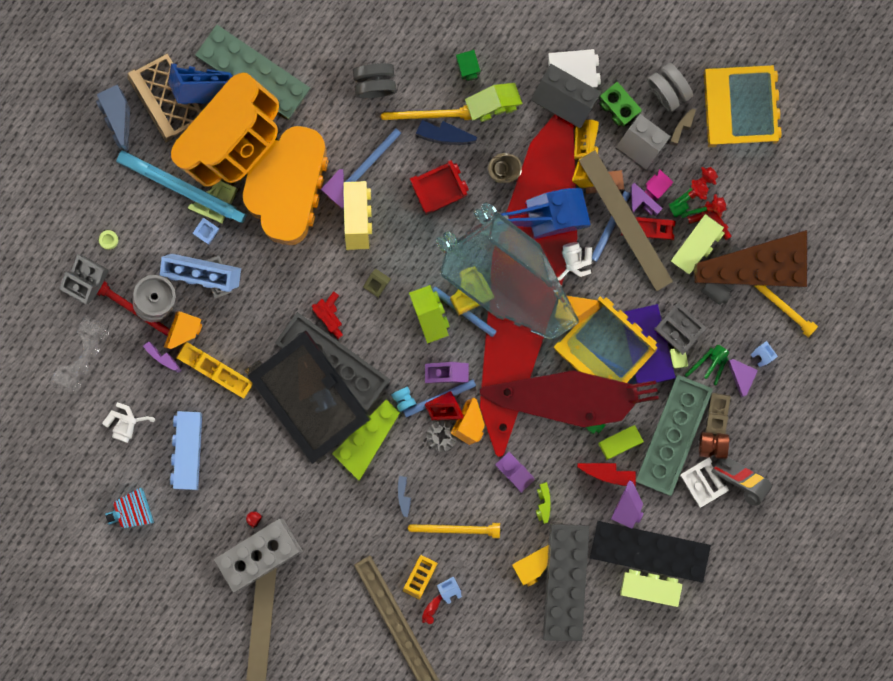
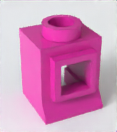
M659 169L657 176L654 175L645 184L646 189L644 192L657 201L673 184V181Z

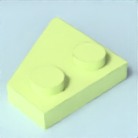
M219 181L212 186L211 190L206 192L232 204L238 189ZM197 202L190 204L188 207L189 210L221 224L225 219V216Z

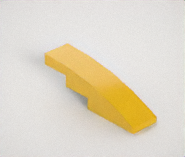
M188 342L183 344L176 356L177 359L243 399L253 385L251 380Z

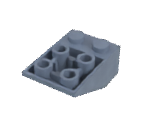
M117 84L98 93L99 100L96 103L103 115H107L104 119L110 130L115 132L112 136L119 148L123 147L125 151H128L130 106Z

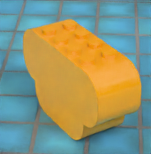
M248 73L234 75L176 140L171 151L172 161L206 187L217 184L221 179L228 183L239 181L270 148L277 137L278 128L273 120L279 110L278 99Z
M302 126L287 129L282 134L280 140L274 141L247 174L243 190L244 204L252 216L261 219V225L266 235L276 243L284 245L298 244L306 237L309 226L313 227L315 215L313 209L317 208L320 197L317 193L318 189L321 190L323 187L324 179L322 172L327 170L329 160L326 157L327 151L322 136L313 129Z

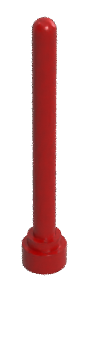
M104 281L97 295L104 297L106 295L137 316L133 309V304L110 290L108 283ZM145 321L168 336L170 329L162 323Z

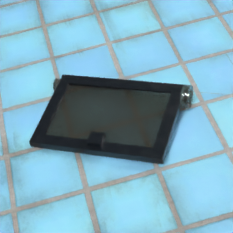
M307 331L301 333L265 363L258 360L245 370L248 378L312 464L323 462L327 459L325 454L371 420L370 416Z

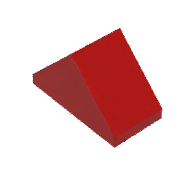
M451 391L425 404L431 420L463 419L464 417Z

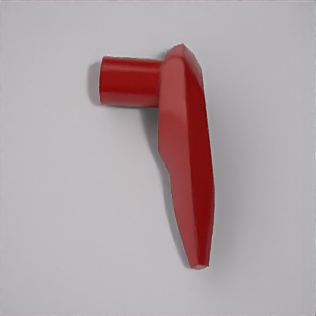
M441 594L435 597L424 610L422 623L432 624L434 622L432 616L442 600Z

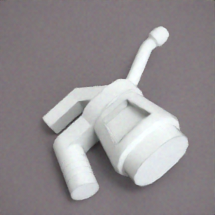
M579 242L563 245L562 255L566 263V270L559 277H555L553 281L559 282L569 271L579 277L591 274V269L583 271L577 269L592 264V247H585V257L581 260L582 248L579 246Z
M117 402L116 407L126 410L128 415L111 410L102 424L109 428L114 419L118 418L119 421L112 431V438L128 443L129 439L132 438L136 422L144 420L154 422L155 418L149 416L134 418L129 406Z

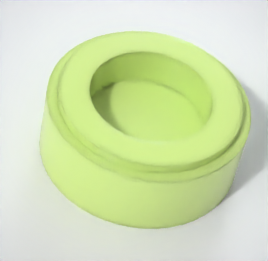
M106 230L100 234L99 244L106 250L114 249L118 244V236L113 231Z

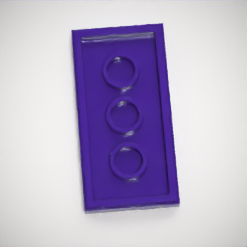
M658 304L624 311L628 316L627 321L632 325L636 323L643 330L641 333L646 338L648 336L652 337L657 342L655 346L658 347L657 351L635 373L636 382L643 383L656 380V383L675 379L667 341L654 330L662 321ZM623 325L632 365L634 366L648 350V346Z

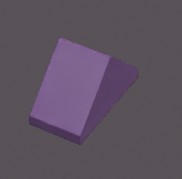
M339 169L321 189V192L341 210H344L343 169Z
M734 359L729 360L728 365L740 396L744 397L748 394L758 370Z

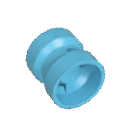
M408 387L391 394L393 400L398 404L399 412L416 405L414 398L410 396Z

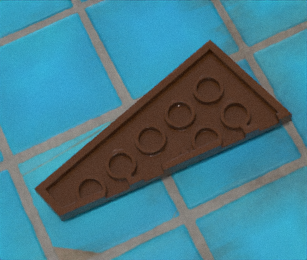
M807 230L696 263L695 283L807 287Z

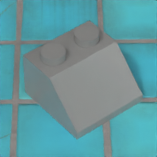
M639 114L616 148L647 170L671 136Z

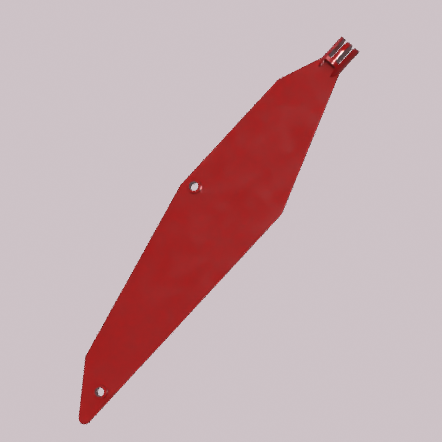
M554 114L530 142L521 169L522 172L518 177L507 212L526 209V200L544 193L576 188V184L572 182L575 172L573 124ZM528 214L509 217V219L529 218ZM508 226L506 227L507 230L499 232L493 249L490 293L493 299L489 301L487 324L497 332L493 337L486 333L482 387L529 379L531 377L564 280L563 277L559 282L553 281L555 277H559L566 270V263L562 255L563 245L577 242V230L534 239L531 227ZM502 244H506L508 249L503 251L500 247ZM508 388L505 390V394L507 396L511 394V391ZM481 395L480 409L495 454L501 457L505 453L519 411L504 408ZM501 424H505L507 426V429L505 431H501L499 429V426Z

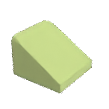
M676 349L670 350L674 369L688 366L686 352L682 355Z

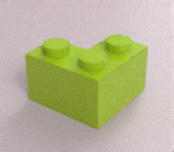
M515 83L492 85L465 99L472 121L480 120L481 122L490 120L493 114L512 113L517 110V106L523 104Z
M429 285L409 292L427 344L449 336L447 328L450 326L447 317L442 316L445 311L437 291L433 292Z

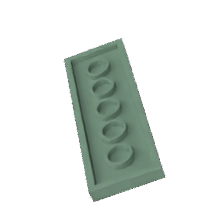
M219 25L214 27L195 54L197 58L217 71L229 72L232 76L239 73L251 75L278 99V113L288 120L311 89Z
M680 375L676 376L637 475L636 483L672 496L713 388Z

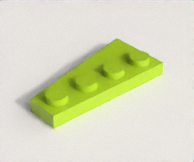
M386 399L370 415L371 420L351 434L332 453L359 481L400 412Z

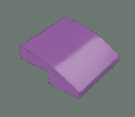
M151 342L143 345L146 351L162 365L178 373L182 371L170 354L165 353L161 356Z

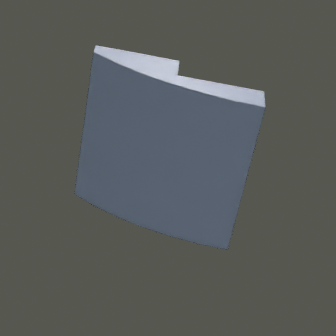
M399 476V504L403 516L408 517L411 498L404 497L407 477Z

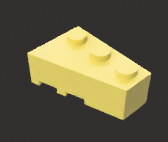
M366 181L344 182L346 250L369 249V234H372V223H368V217H372L371 205L368 206L367 200H371V188H367Z

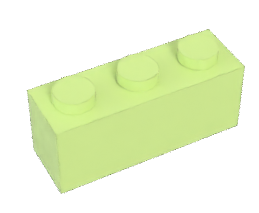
M705 214L671 262L688 274L692 271L695 273V264L699 263L703 256L707 258L713 250L710 247L714 241L719 242L724 235L722 231L724 227Z
M629 569V573L624 572L620 595L678 607L683 585L678 583L679 579L667 577V581L660 580V575L648 573V577L641 576L640 571Z

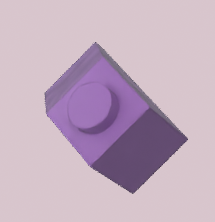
M445 362L425 364V383L468 382L469 363Z
M629 480L611 518L629 528H633L636 522L639 523L644 514L641 512L643 503L632 481Z

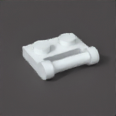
M710 458L703 460L680 474L699 508L729 491L727 485L724 486L719 476L711 472L713 466ZM703 467L718 490L716 492L712 491L700 469Z

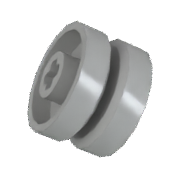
M670 62L661 68V74L655 72L647 78L651 90L669 112L674 111L680 106L679 100L687 102L694 96L686 79Z
M158 275L144 277L136 284L133 292L132 304L135 313L144 321L151 323L166 319L174 307L176 299L175 289L165 277Z

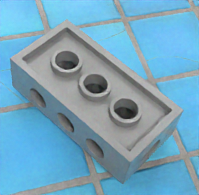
M278 519L218 556L214 561L233 593L299 555L303 550L285 520ZM274 540L278 542V549L276 551L271 547V543ZM258 550L262 553L260 561L255 557V553ZM240 561H244L246 564L243 571L239 568Z

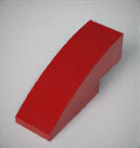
M577 463L578 469L600 481L627 486L630 480L636 487V471H616V463Z

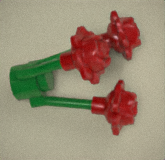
M702 167V177L699 180L693 179L692 188L669 204L670 210L676 218L680 215L682 218H685L688 215L704 211H714L718 213L719 217H722V213L726 211V203L724 198H718L717 194H714L712 203L707 204L706 207L687 211L689 206L686 201L696 196L701 200H706L707 192L709 191L706 183L717 184L715 180L718 178V175L712 167L706 169Z

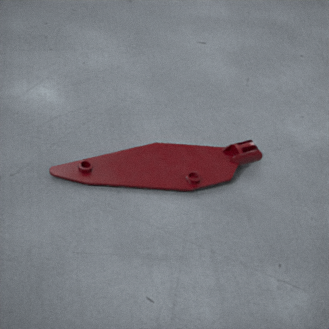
M574 370L485 386L480 389L482 396L504 408L580 427L622 421L636 403L659 399V395L640 399V395L658 392V389L653 388L639 391L638 388L656 384V380L629 384ZM507 388L511 391L509 396L505 394Z

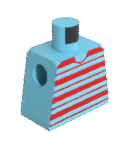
M139 488L113 502L115 511L105 514L109 525L119 521L121 528L154 523L143 488Z

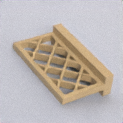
M166 54L136 71L134 69L129 72L128 80L164 141L168 142L174 136L185 131L194 121L186 118L188 109L197 111L198 115L202 111L197 103H192L194 106L192 107L189 106L190 103L187 105L177 103L176 99L175 101L163 99L166 89L172 91L167 86L170 68L168 73L157 70L158 65L165 60L170 67L171 63L173 64L169 55ZM145 71L154 72L152 82L144 80L141 73ZM156 73L167 76L165 85L154 83ZM153 86L164 89L161 98L153 96L151 93ZM162 102L173 105L171 114L162 111ZM175 105L186 108L184 118L173 115ZM172 118L183 121L181 128L173 130L170 125Z

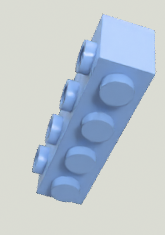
M169 254L161 258L160 276L168 277L170 280H183L185 283L201 284L206 288L216 287L226 292L239 287L241 268L176 254Z
M177 411V416L174 415L173 419L176 435H173L172 438L175 454H172L171 457L174 473H171L170 485H173V489L198 490L202 413Z

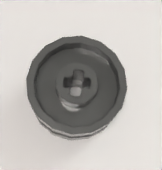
M376 63L352 69L354 81L359 82L354 86L357 98H377L397 93L396 82L390 80L395 76L393 64Z

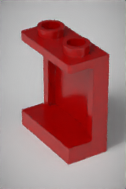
M452 160L425 174L410 178V183L425 215L467 197L469 188L465 180L461 181L458 175L461 171L457 163L453 164Z

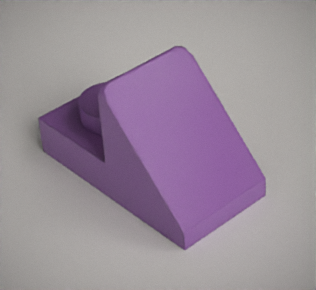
M635 183L632 184L630 188L632 213L643 204V209L649 215L654 214L657 216L662 207Z
M510 452L495 464L521 493L535 480Z

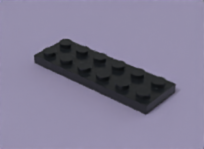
M597 521L590 559L703 583L711 545Z

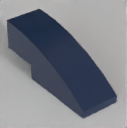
M422 120L416 131L417 137L439 144L467 145L474 144L477 141L476 136L442 121L439 128Z

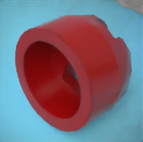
M253 511L247 514L246 521L252 528H255L263 516Z

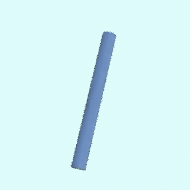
M395 128L346 182H356L396 140L401 132Z
M624 191L622 196L627 203L631 194ZM612 216L592 254V260L595 262L598 261L616 225Z
M435 286L433 292L437 291L439 298L455 310L450 301V296ZM470 311L461 314L491 337L496 334L497 331Z
M472 379L467 383H463L405 409L403 412L406 417H409L426 409L425 404L428 401L449 391L455 396L475 387L476 384Z

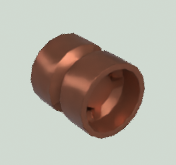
M701 432L699 457L711 458L714 455L715 458L727 459L729 434H717L714 436L713 433Z

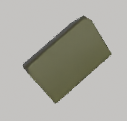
M375 269L370 274L363 288L379 298L391 279Z

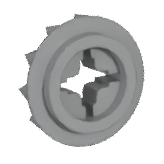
M447 421L433 423L427 431L428 444L436 451L450 450L457 441V437L450 434L454 426ZM443 428H445V435L450 437V439H443L441 444H439V437L433 434L441 433Z

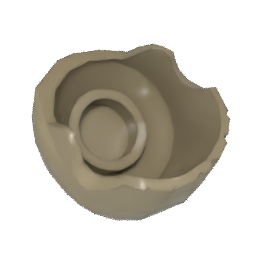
M501 153L491 159L488 170L494 181L510 183L521 175L522 164L515 155Z

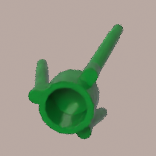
M716 345L714 349L710 348L708 353L685 373V377L693 373L711 356L710 359L713 363L704 378L707 379L716 364L720 365L714 381V385H717L724 366L728 361L729 351L720 345Z

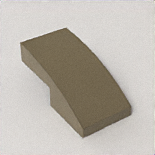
M692 108L679 122L669 142L670 145L677 146L682 129L689 130L691 128L696 109Z
M711 393L706 433H726L730 395Z

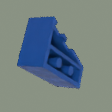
M171 63L168 84L177 103L207 104L233 76L229 72L207 69V72L196 71L195 67L189 66V69L177 68V64Z

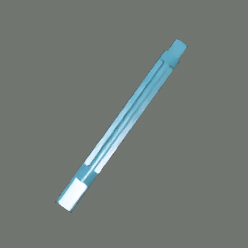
M123 150L119 153L116 160L117 163L229 219H234L240 223L244 222L247 214L238 210L237 207Z

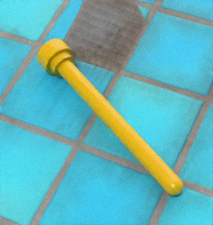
M467 105L455 110L383 112L380 115L382 120L460 117L464 121L472 120Z
M754 286L800 325L805 336L809 338L818 326L813 321L804 320L766 286Z
M492 523V525L410 524L408 531L488 534L492 538H500V523Z

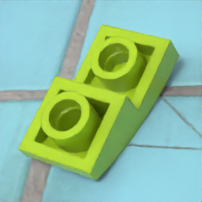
M634 425L608 437L598 444L606 460H609L642 444L644 441Z
M547 482L540 484V489H537L540 501L544 500L545 502L538 505L539 509L535 510L538 520L543 521V524L548 523L551 502Z

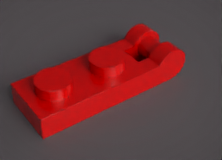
M635 217L647 238L674 240L673 227H675L676 221ZM660 226L666 227L665 233L660 232Z

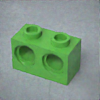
M618 82L599 97L601 101L599 105L605 112L609 110L613 115L611 118L617 126L621 125L624 128L642 112V109ZM615 95L618 101L611 103L608 101V96ZM627 109L630 112V116L627 118L622 117L620 111Z

